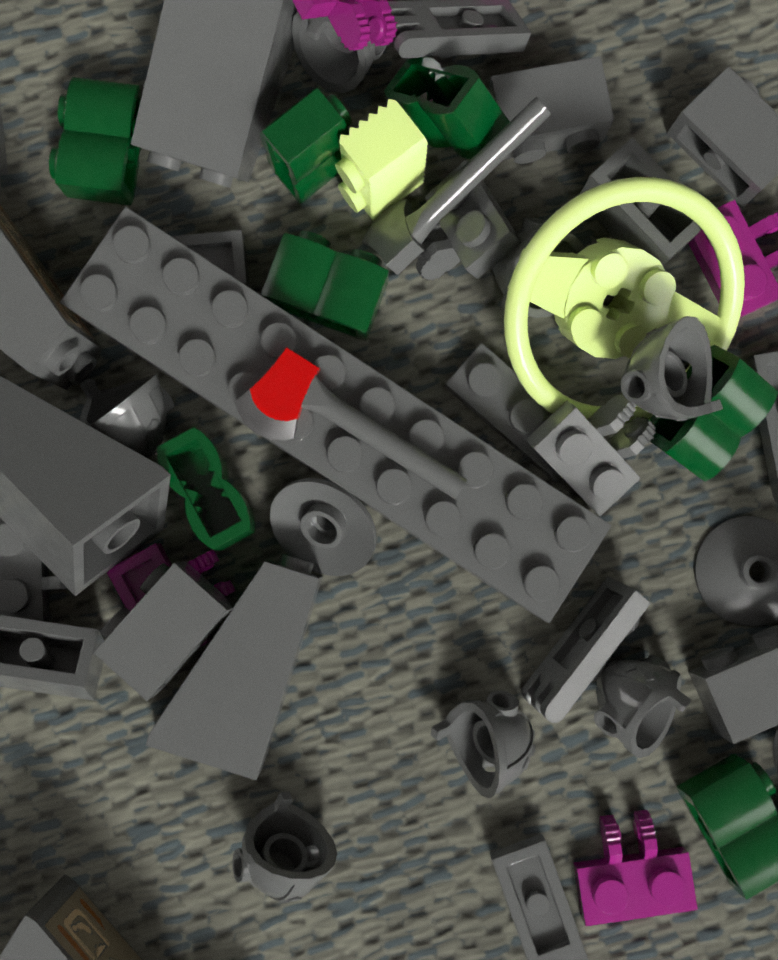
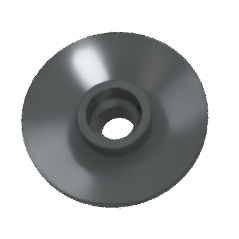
M316 478L299 479L283 487L272 502L270 523L276 540L288 555L314 563L312 571L328 576L349 575L362 569L372 557L377 541L372 517L357 497L339 485Z
M754 516L736 517L719 524L704 538L695 559V581L702 599L714 613L735 624L759 626L777 620L778 524L768 519ZM755 561L760 562L764 567V575L757 582L753 581L749 575V568Z

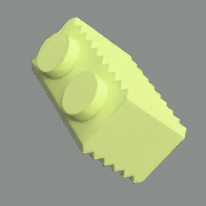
M388 99L387 107L378 106V113H369L368 121L359 120V127H350L349 135L340 134L341 160L335 164V167L343 182L338 185V188L348 205L356 213L364 209L374 221L389 206L402 200L424 183L428 142L396 100Z

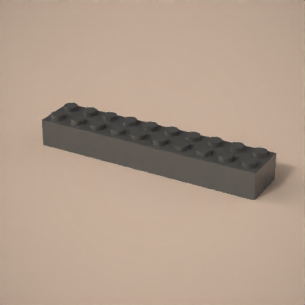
M126 206L60 301L62 305L78 317L246 427L248 426L239 415L235 401L267 373L286 347L320 368L317 377L338 398L465 477L467 482L456 499H453L327 418L304 408L298 421L294 439L282 441L263 438L325 479L339 485L386 519L547 623L551 622L612 526Z

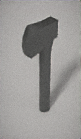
M535 97L423 206L413 212L412 204L407 199L400 200L389 206L371 224L361 243L378 253L385 265L398 275L424 251L422 243L436 224L535 131L551 113Z

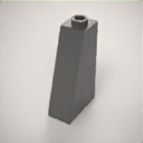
M287 554L281 555L279 563L274 561H265L150 731L146 746L257 780L266 761L323 579L322 576L311 573L314 563Z

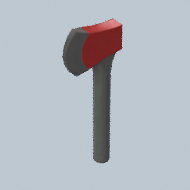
M287 347L267 373L235 401L237 411L243 422L255 434L267 439L282 441L294 439L298 421L304 408L327 418L453 499H456L467 482V479L338 398L317 377L320 368Z

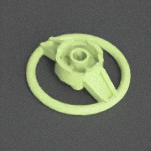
M632 177L614 180L598 185L571 199L539 228L526 248H523L507 287L508 292L504 311V336L512 367L527 393L540 406L552 414L566 400L572 403L586 419L590 418L601 407L584 404L567 397L553 387L544 377L533 357L529 342L528 311L530 302L553 313L561 334L594 357L616 359L625 356L630 358L633 349L646 337L648 332L685 316L697 317L705 326L710 347L715 344L727 351L741 316L745 288L742 254L730 224L722 213L697 191L684 184L656 177ZM633 202H651L672 207L684 213L698 224L714 249L718 260L721 281L717 315L675 292V279L670 273L665 271L661 262L643 249L624 240L600 238L596 240L598 243L585 247L578 254L552 251L580 223L608 208ZM607 295L614 296L608 306L603 305ZM636 405V411L633 413L634 416H631L629 421L624 423L623 427H626L627 423L631 422L632 419L641 418L642 416L650 419L653 414L644 411Z

